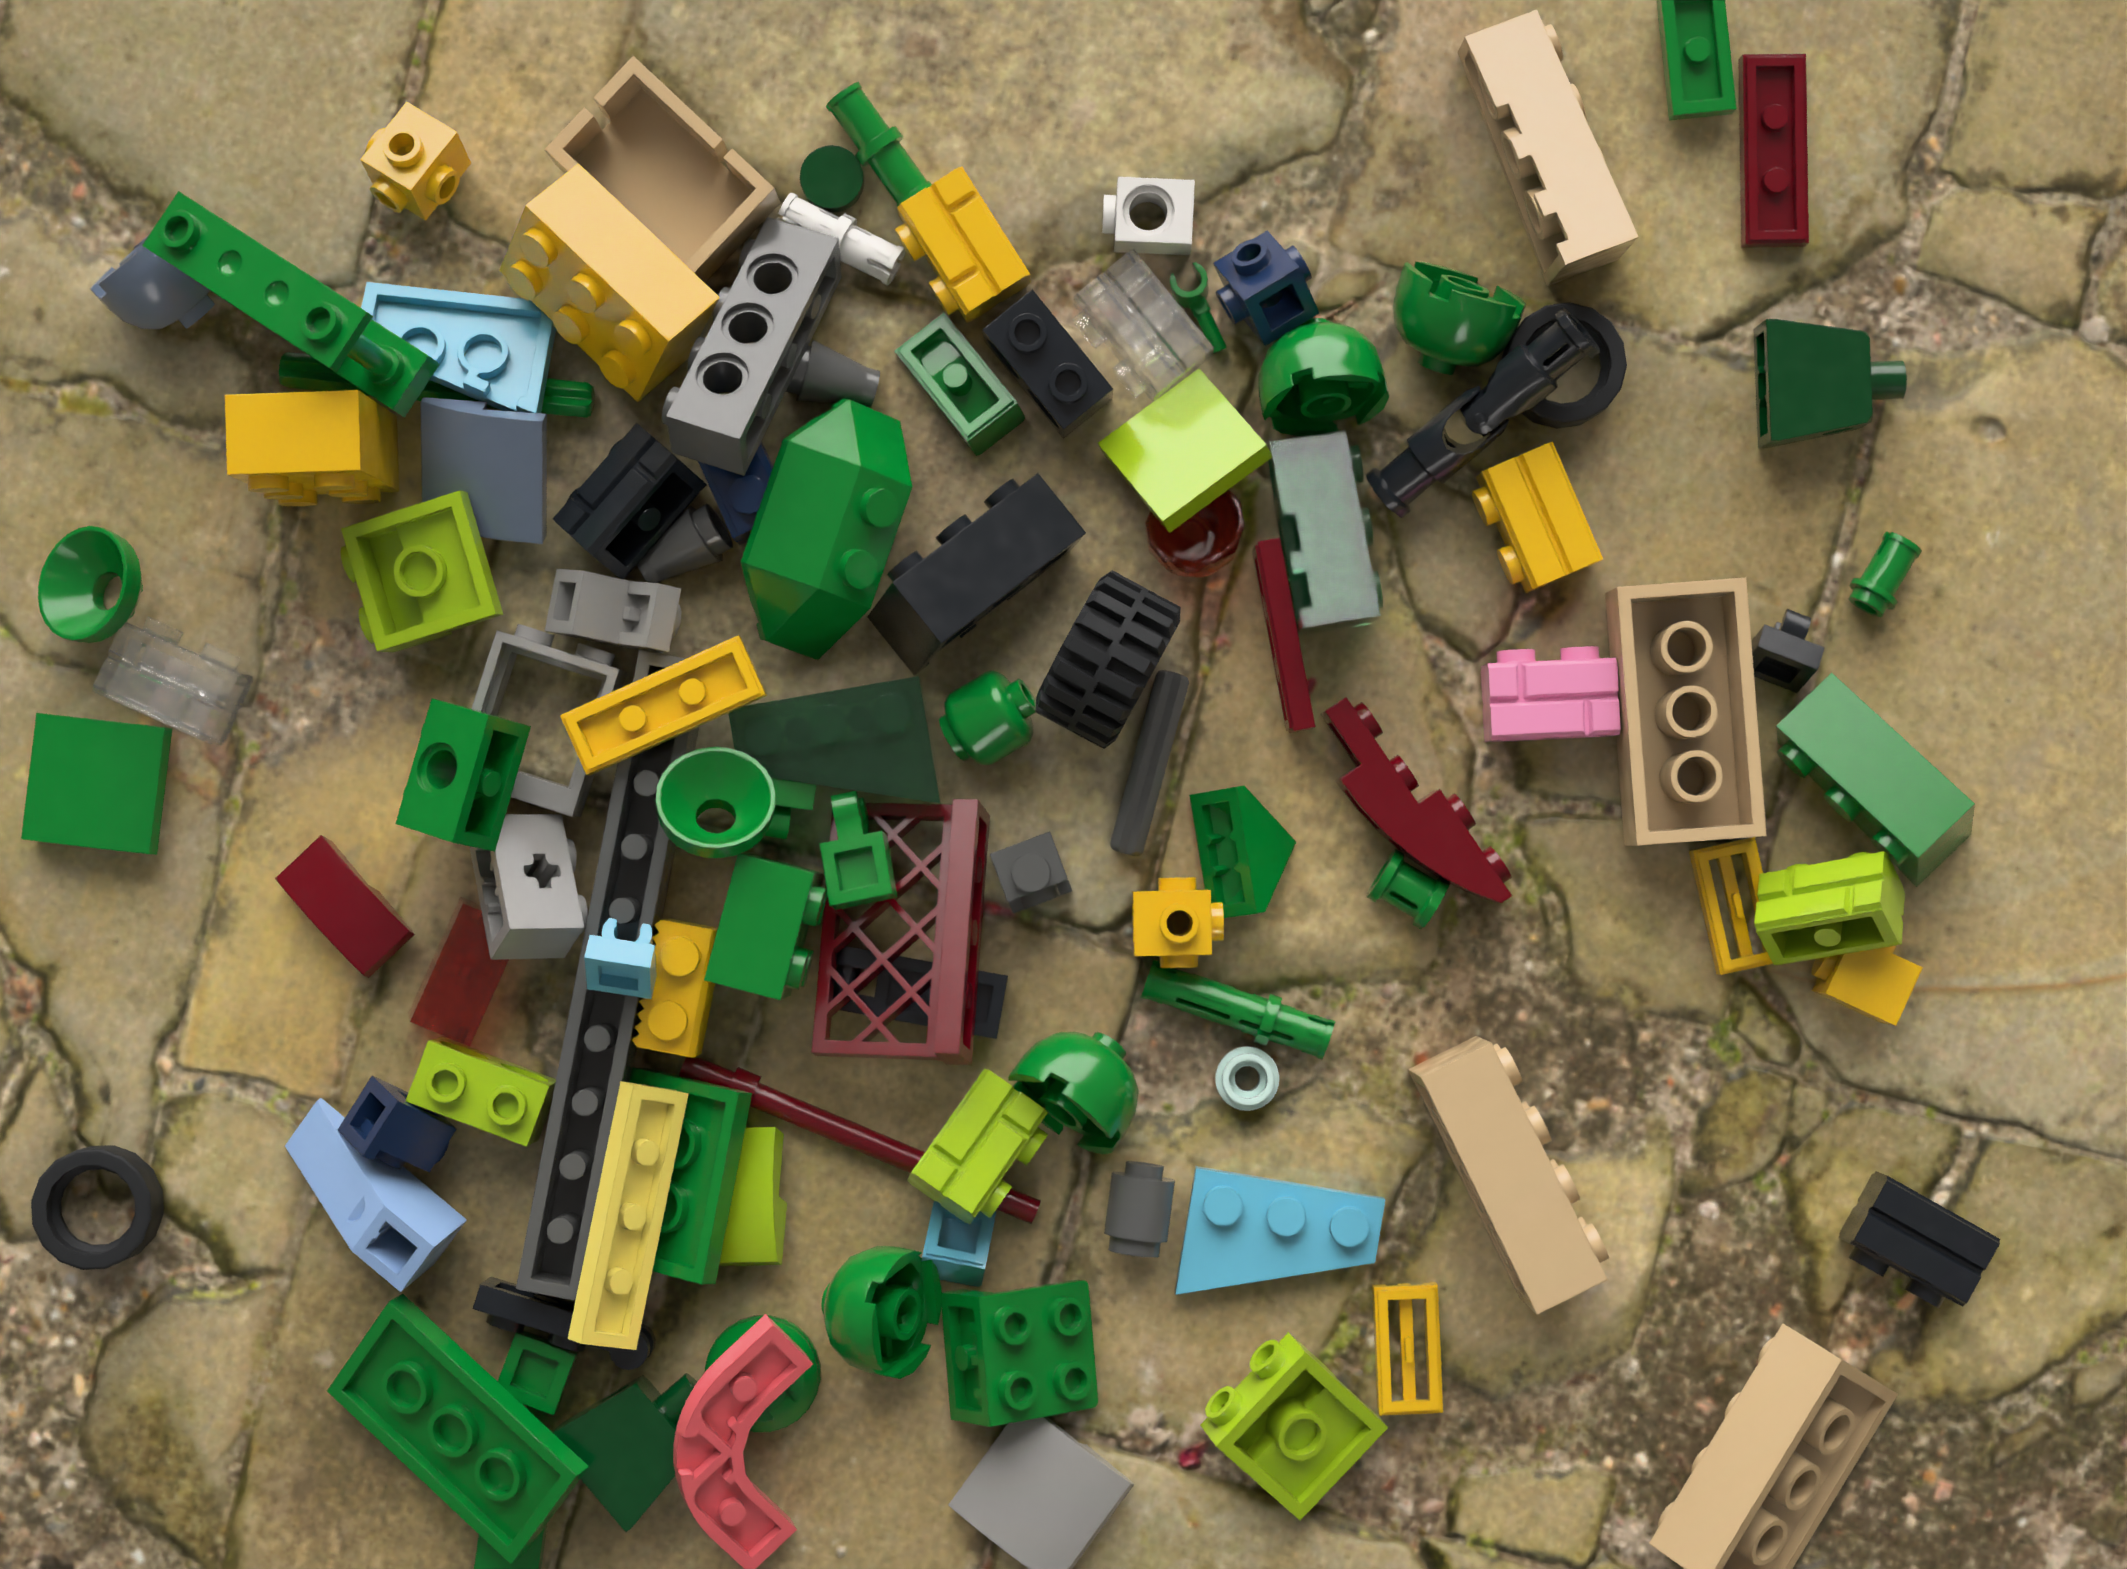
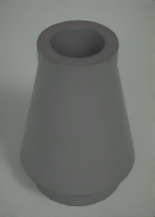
M812 339L786 392L796 394V401L837 403L844 398L871 408L879 383L880 371L868 368Z
M705 504L698 509L689 506L640 560L637 567L647 582L660 583L666 579L723 561V553L733 548V542L722 519L709 504Z

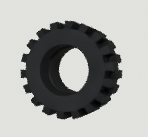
M1113 570L1101 577L1075 620L1037 693L1035 712L1103 749L1115 742L1180 623L1181 607Z

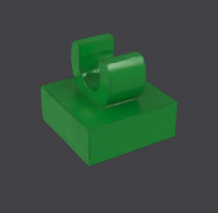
M771 778L776 793L775 813L769 830L764 836L787 839L791 816L790 807L813 811L817 785Z

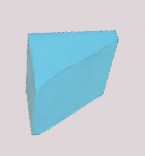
M934 1201L922 1261H933L937 1267L940 1280L974 1287L982 1286L996 1211L991 1218L979 1211L972 1223L968 1224L943 1208L940 1203Z

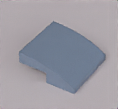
M422 398V502L459 490L468 492L481 537L543 544L547 536V414L487 410V402Z

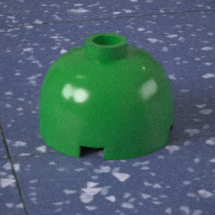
M1415 261L1414 267L1408 262L1404 264L1395 291L1393 315L1395 326L1404 342L1421 352L1418 363L1435 372L1453 375L1457 365L1477 367L1495 359L1509 345L1519 326L1526 303L1522 298L1499 286H1496L1493 297L1489 296L1490 291L1477 284L1478 278L1447 267Z
M1311 318L1279 338L1268 349L1258 375L1259 398L1264 420L1266 421L1268 417H1271L1273 429L1282 434L1303 437L1337 433L1338 428L1333 421L1347 419L1356 415L1357 426L1361 425L1380 413L1385 408L1389 399L1386 376L1376 347L1364 334L1344 324L1329 322L1323 318Z
M1079 1032L1052 1034L1036 1042L1023 1055L1008 1076V1081H1017L1013 1086L1015 1090L1022 1092L1048 1112L1041 1123L1058 1135L1063 1131V1125L1082 1134L1083 1136L1077 1143V1146L1087 1151L1102 1155L1112 1153L1126 1134L1136 1113L1139 1090L1131 1068L1123 1060L1126 1056V1051L1113 1038L1100 1032H1095L1092 1037Z
M875 1246L850 1256L827 1285L821 1303L826 1331L831 1346L850 1366L865 1372L902 1379L914 1373L927 1357L931 1345L921 1342L926 1332L927 1323L939 1324L942 1287L936 1265L932 1260L922 1261V1258L919 1256L922 1252L895 1246Z

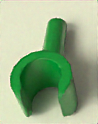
M1193 262V271L1200 282L1199 287L1190 292L1184 291L1179 288L1174 274L1171 273V293L1178 305L1190 308L1200 325L1212 353L1215 354L1227 348L1206 300L1209 291L1207 273L1200 264Z

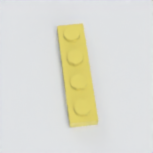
M620 1081L568 1334L569 1340L587 1345L637 1349L688 1093Z

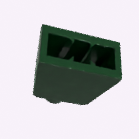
M1766 319L1753 329L1758 449L1771 448L1860 429L1872 422V400L1903 399L1905 396L1907 374L1904 362H1871L1870 337L1865 331L1781 319Z
M685 1373L662 1394L642 1375L565 1420L553 1431L565 1445L589 1466L581 1480L625 1532L636 1524L675 1477L673 1445L676 1427L685 1402L697 1383L688 1373Z

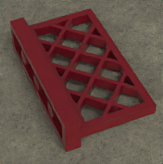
M953 799V804L866 803L868 820H875L887 833L889 849L897 844L916 867L896 884L897 898L876 902L856 921H853L843 909L834 910L830 907L827 896L823 911L811 1053L815 1056L939 1060L943 1061L946 1065L972 1066L990 815L978 799ZM833 810L829 841L838 840ZM885 820L903 821L892 829ZM921 821H943L942 843L921 861L905 844L902 838ZM940 862L938 880L930 870ZM925 875L938 889L937 906L916 924L898 904L897 900ZM892 906L911 929L882 954L864 934L863 930ZM841 918L848 925V928L839 935ZM935 924L933 943L925 933ZM855 937H858L877 960L853 982L848 984L836 970L837 954ZM920 938L933 952L932 969L915 985L911 986L891 963ZM884 969H887L906 993L877 1017L859 997L858 993ZM836 981L843 991L833 999ZM931 987L928 1006L920 996ZM852 999L872 1023L852 1041L830 1040L832 1016ZM914 1001L928 1016L926 1044L900 1043L886 1027ZM880 1032L889 1041L870 1042Z

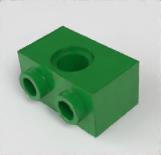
M431 698L395 824L452 843L495 852L531 726Z

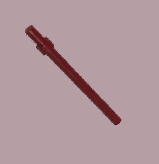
M697 1056L695 1058L686 1057L679 1073L681 1077L752 1093L750 1107L905 1172L911 1173L925 1153L922 1150L760 1083L762 1076L743 1068L737 1067L736 1071L733 1072ZM1011 1188L996 1210L1032 1224L1041 1200Z

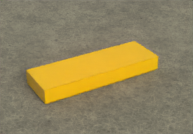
M738 635L560 715L586 775L590 776L766 697L767 694L743 640Z

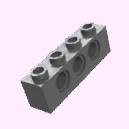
M767 217L756 240L749 238L745 242L739 257L738 275L732 287H724L718 295L720 298L713 311V324L706 338L699 336L696 339L688 359V373L681 387H673L666 397L662 411V422L668 426L673 454L745 476L842 278L839 238ZM723 392H731L729 394H719Z

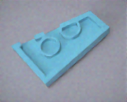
M366 282L361 308L373 316L372 320L440 363L430 378L431 381L476 400L487 402L488 405L502 411L541 413L556 328L553 321L531 300Z
M1195 1166L1175 1295L1375 1263L1385 1199L1378 1196Z

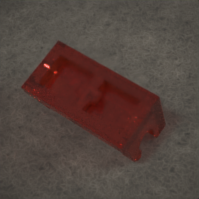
M460 897L408 1012L410 1022L469 1047L509 959H490L481 906L477 903Z

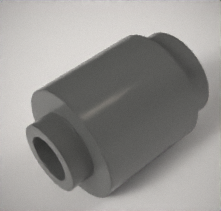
M1126 1161L1125 1172H1112L1104 1234L1110 1236L1109 1251L1139 1257H1159L1161 1243L1168 1241L1175 1180L1163 1177L1164 1166L1146 1162Z

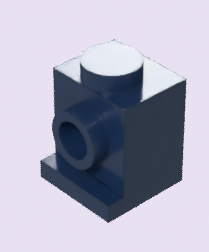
M371 1076L339 1126L338 1131L365 1158L373 1161L377 1157L379 1160L397 1169H402L405 1162H408L430 1172L434 1164L438 1163L445 1155L449 1141L457 1128L443 1115L406 1102L408 1092L375 1076Z

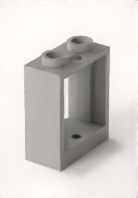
M518 624L514 635L496 631L471 709L498 716L517 654L601 680L602 683L597 698L622 688L628 672L612 667L615 654L578 643L576 653L573 655L551 648L555 635ZM579 757L577 758L569 786L518 770L511 797L572 817H581L595 773L590 776L586 775Z

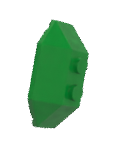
M844 398L831 406V410L812 419L782 440L740 562L750 602L758 620L756 626L760 640L815 660H819L871 609L912 490L901 421Z

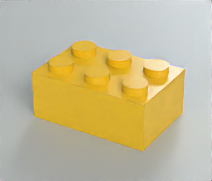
M579 163L525 205L499 270L506 277L510 287L517 295L525 300H531L553 321L557 332L566 341L577 344L599 365L601 372L612 385L624 389L637 402L689 358L694 342L701 335L720 298Z
M359 390L225 395L227 475L248 484V491L263 493L265 499L278 500V505L281 506L317 505V494L342 497V503L373 504L381 502V492H399L397 416Z

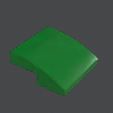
M36 713L21 839L157 855L173 728Z

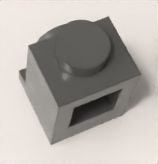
M1050 831L990 853L1005 897L1013 913L1072 892Z

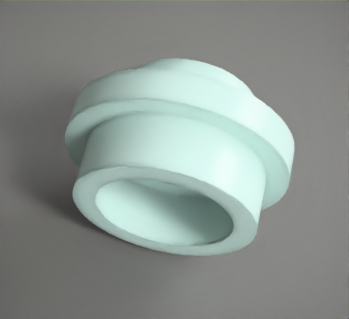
M1244 1046L1231 1050L1220 1060L1216 1069L1215 1083L1220 1096L1227 1104L1239 1110L1251 1111L1265 1106L1273 1099L1279 1086V1072L1274 1060L1266 1052L1255 1047ZM1244 1066L1255 1068L1259 1074L1257 1085L1250 1090H1242L1235 1083L1236 1072Z

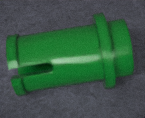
M1885 532L1881 544L1861 578L1852 579L1849 586L1853 591L1848 598L1849 601L1862 611L1876 617H1883L1887 609H1894L1898 603L1894 596L1915 559L1920 556L1922 552L1920 547L1899 534Z

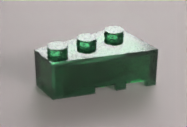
M1346 430L1270 441L1267 446L1273 457L1267 463L1278 534L1281 540L1298 636L1370 625L1381 616L1380 609L1383 608V595L1378 571H1372L1368 546L1373 545V530L1369 509H1360L1356 488L1357 483L1364 482L1359 446H1348Z
M919 676L752 704L728 713L734 750L741 751L756 759L767 770L771 778L943 804L924 689Z

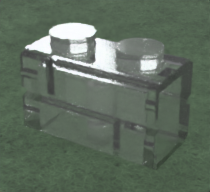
M1134 249L1126 253L1103 274L1095 278L1074 296V306L1080 313L1073 317L1072 321L1084 338L1095 349L1102 343L1106 344L1119 360V363L1112 368L1113 372L1135 398L1145 392L1149 399L1154 402L1213 355L1214 347Z
M147 616L143 626L126 622L118 630L109 649V656L104 660L94 682L93 692L206 743L222 746L226 742L236 720L238 709L241 708L253 682L252 675L237 669L242 658L207 642L201 653L180 644L183 631Z

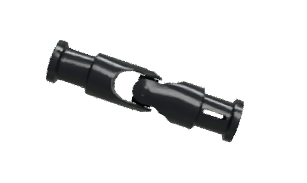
M1562 308L1555 314L1557 322L1528 346L1519 344L1500 360L1495 371L1489 377L1487 385L1482 390H1480V386H1476L1463 392L1408 438V448L1382 470L1373 468L1366 474V479L1374 492L1392 512L1400 518L1410 512L1409 504L1436 481L1445 483L1494 442L1505 431L1509 423L1507 418L1514 417L1537 406L1558 388L1556 380L1585 356L1594 358L1601 352L1588 331L1566 308ZM1460 409L1465 417L1468 428L1483 437L1469 444L1457 443L1448 436L1445 430L1447 420Z

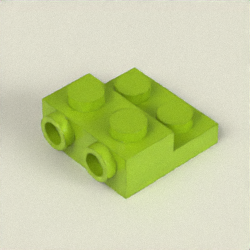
M459 490L341 528L345 546H342L340 550L341 561L348 578L353 583H357L363 607H360L358 611L360 626L366 639L371 644H375L377 652L394 653L451 635L454 630L504 615L468 492Z
M1288 1332L1279 1342L1271 1339L1256 1349L1249 1364L1252 1371L1235 1389L1231 1386L1223 1387L1210 1398L1205 1408L1207 1418L1200 1426L1219 1450L1301 1521L1388 1427L1379 1416L1342 1384L1320 1360Z

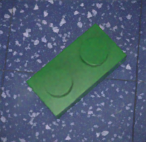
M1656 0L1669 121L1733 114L1737 107L1725 0Z

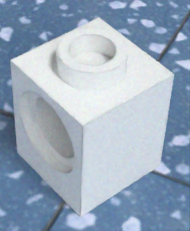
M1118 177L1117 195H1104L1102 233L1115 234L1114 252L1190 255L1195 180ZM1151 202L1163 210L1166 220L1157 229L1142 230L1131 221L1129 215L1131 210L1140 203Z

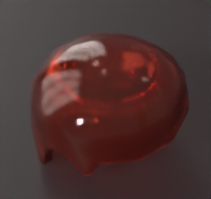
M1230 490L1220 495L1170 533L1151 511L1145 522L1149 553L1170 573L1192 578L1210 576L1228 565L1236 555L1245 529L1241 502Z

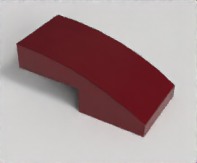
M320 835L275 878L323 935L367 978H370L415 935L380 891L368 885L338 847L323 835Z

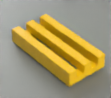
M1755 837L1689 851L1717 975L1773 964L1763 944V952L1753 954L1731 855L1740 853L1742 855L1755 913L1756 902H1759L1757 896L1759 874L1763 873ZM1717 859L1739 958H1730L1709 860Z
M1428 1282L1418 1285H1411L1410 1283L1386 1286L1385 1284L1372 1285L1377 1412L1379 1416L1443 1413L1438 1284L1436 1282ZM1412 1299H1424L1428 1399L1416 1400ZM1388 1300H1398L1402 1380V1400L1392 1401Z

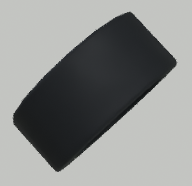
M1571 302L1546 305L1527 316L1518 326L1509 345L1504 349L1502 356L1503 359L1519 344L1526 346L1531 344L1557 322L1555 314L1562 308H1566L1591 335L1601 351L1599 353L1601 369L1597 384L1591 392L1575 402L1558 403L1544 399L1534 408L1521 413L1533 423L1555 429L1580 426L1603 412L1621 390L1627 368L1624 342L1612 322L1591 307Z
M115 1145L89 1146L55 1160L39 1178L31 1199L32 1225L42 1246L59 1262L81 1270L107 1269L140 1254L156 1236L164 1215L163 1189L153 1168L136 1153ZM103 1169L117 1174L128 1184L134 1197L135 1214L130 1228L119 1239L109 1244L92 1245L79 1240L68 1230L62 1217L61 1200L66 1187L77 1175L88 1170Z

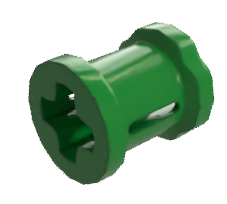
M1394 849L1376 875L1366 897L1374 902L1379 899L1386 901L1413 918L1412 925L1421 930L1434 915L1450 886V882L1441 877L1437 880L1431 878L1403 861L1404 854Z

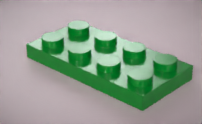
M404 1294L397 1296L387 1303L327 1390L336 1401L510 1564L527 1552L589 1468L581 1458Z

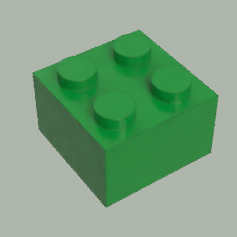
M750 853L738 854L704 980L777 1000L791 996L793 988L799 990L800 987H804L814 950L803 948L809 925L814 927L821 925L828 896L827 889L820 886L823 873Z

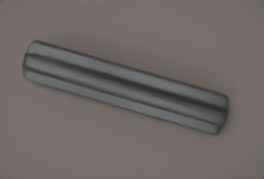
M1159 670L1155 676L1110 841V846L1114 851L1131 856H1140L1144 851L1189 686L1188 678L1182 674Z

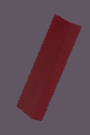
M1743 54L1738 59L1741 248L1805 247L1809 243L1806 54Z
M1279 537L1258 541L1252 550L1285 728L1286 731L1289 730V733L1311 730L1316 726L1281 540Z

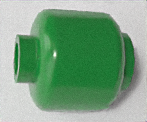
M990 670L952 691L944 702L945 715L939 718L940 727L947 742L962 761H967L971 758L978 764L988 766L1031 741L1034 729L1030 716L1036 713V701L1021 679L1011 683L1001 673Z

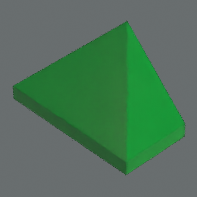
M1245 786L1190 795L1205 890H1211V903L1223 902L1224 918L1265 912L1296 841Z

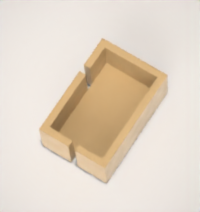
M632 56L594 96V100L603 115L610 120L606 127L602 130L595 117L584 107L544 150L555 165L564 173H567L579 163L705 283L781 202L775 188L734 149L728 152L723 139L639 60ZM724 161L726 162L728 169L722 164Z

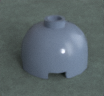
M147 237L134 247L135 249L119 263L120 266L116 270L111 267L90 288L107 309L123 322L140 329H162L177 320L187 329L215 305L207 295L211 290L143 247L142 245Z

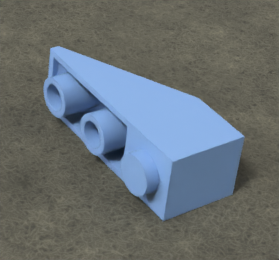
M320 1098L315 1102L285 1147L350 1250L398 1291L402 1292L436 1263L467 1219L405 1167L397 1169L384 1163L377 1157L373 1161L363 1157L338 1131L345 1117Z

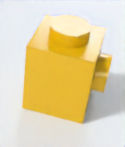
M1897 945L1815 959L1811 974L1817 977L1812 991L1879 1023L1896 1026L1923 967L1893 954Z

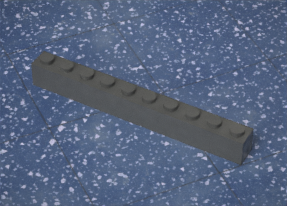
M639 650L633 682L678 663L685 658ZM699 727L617 763L516 1289L576 1300L620 1081H630L631 1070L634 1067L637 1047L632 1039L639 1035L635 1026L642 1022L637 1013L644 1009L639 1002L643 998L587 989L584 957L589 936L602 937L603 925L609 918L617 919V939L635 942L640 936V929L643 923L651 925L652 937L659 933L654 925L663 918L676 845L666 836L660 825L655 802L656 789L662 774L668 766L682 755L695 750Z

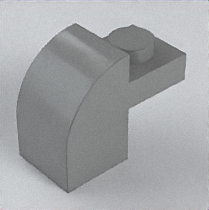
M556 569L545 631L663 654V651L669 652L671 640L676 636L680 627L681 608L678 603L681 588L660 583L628 581L582 570Z

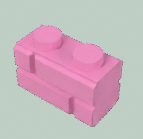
M1598 646L1561 648V660L1536 661L1535 649L1497 651V663H1487L1481 666L1485 742L1611 737L1620 735L1616 658H1599Z

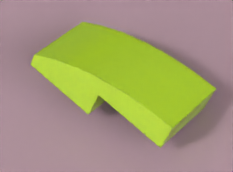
M748 1127L745 1129L721 1253V1266L782 1265L787 1202L779 1196L784 1134L776 1127Z

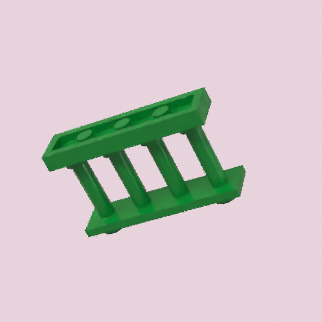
M179 191L142 245L404 418L440 365V363L372 320L373 316Z

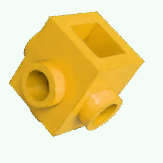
M408 102L404 104L386 128L379 129L371 137L365 154L360 159L372 182L370 191L377 200L394 212L401 213L405 208L425 221L438 205H442L451 199L457 190L460 177L471 165V161L458 133Z
M1196 877L1158 878V891H1132L1134 956H1160V968L1198 967V955H1212V941H1224L1223 902L1211 903V890H1197ZM1182 910L1188 915L1189 926L1181 934H1172L1167 928V918L1172 912Z

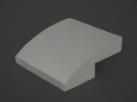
M1041 1417L1007 1424L948 1506L1028 1569H1073L1134 1486V1483L1087 1444L1076 1441L1050 1418Z

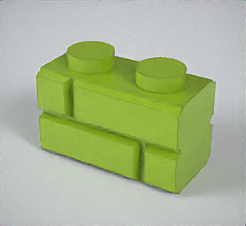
M1859 852L1844 859L1811 865L1794 864L1784 870L1759 874L1757 893L1759 902H1756L1754 925L1756 933L1771 961L1776 966L1902 945L1903 921L1901 916H1904L1905 892L1887 852Z
M984 1068L912 1170L907 1181L926 1196L940 1203L943 1208L965 1223L971 1224L979 1211L991 1218L1012 1188L1010 1184L1002 1179L1015 1159L1027 1166L1048 1136L1045 1131L1038 1127L1048 1112L1025 1094L1015 1090L1012 1085L995 1073Z

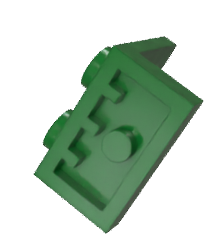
M1071 1280L996 1293L968 1289L942 1292L941 1309L951 1420L993 1427L1095 1408L1098 1405L1090 1295L1087 1281Z

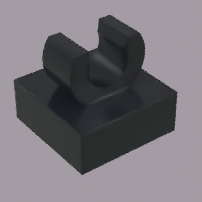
M1787 609L1782 623L1776 622L1774 627L1764 625L1751 640L1754 677L1795 693L1800 691L1818 670L1824 652V647L1805 640L1811 623L1810 617Z

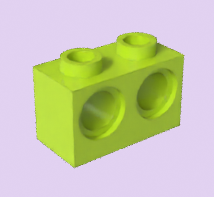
M439 1037L428 1040L406 1102L527 1147L537 1142L540 1138L551 1108L556 1079L450 1039Z

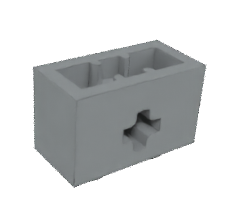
M506 814L495 852L470 847L490 959L565 958L579 935L585 931L588 917L586 900L584 896L578 895L574 878L576 867L574 842L566 838L562 814Z

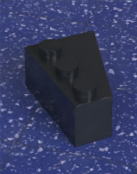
M1039 473L1021 486H1019L1014 478L1009 480L984 501L985 505L989 508L987 512L973 522L966 514L959 517L936 537L937 541L941 544L939 548L925 558L918 551H915L888 572L887 575L892 580V583L867 618L914 676L930 664L929 661L937 652L958 636L963 638L977 626L976 622L1005 600L1009 601L1069 553L1086 534Z

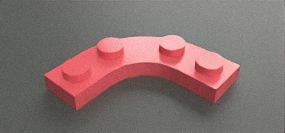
M766 1314L728 1348L696 1383L680 1414L673 1445V1463L676 1480L691 1514L706 1534L744 1569H756L797 1530L791 1518L763 1493L746 1474L743 1451L749 1431L763 1411L813 1365L807 1354Z

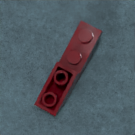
M1345 697L1321 713V716L1356 766L1335 781L1355 808L1379 834L1416 864L1434 876L1444 878L1451 885L1494 903H1503L1512 897V894L1504 884L1512 878L1508 868L1491 846L1484 851L1480 849L1468 831L1476 825L1475 820L1461 799L1455 793L1446 798L1442 791L1438 789L1433 790L1417 801L1411 791L1419 787L1417 780L1399 755L1389 760L1375 738L1383 734V731L1363 702L1353 707L1348 698Z

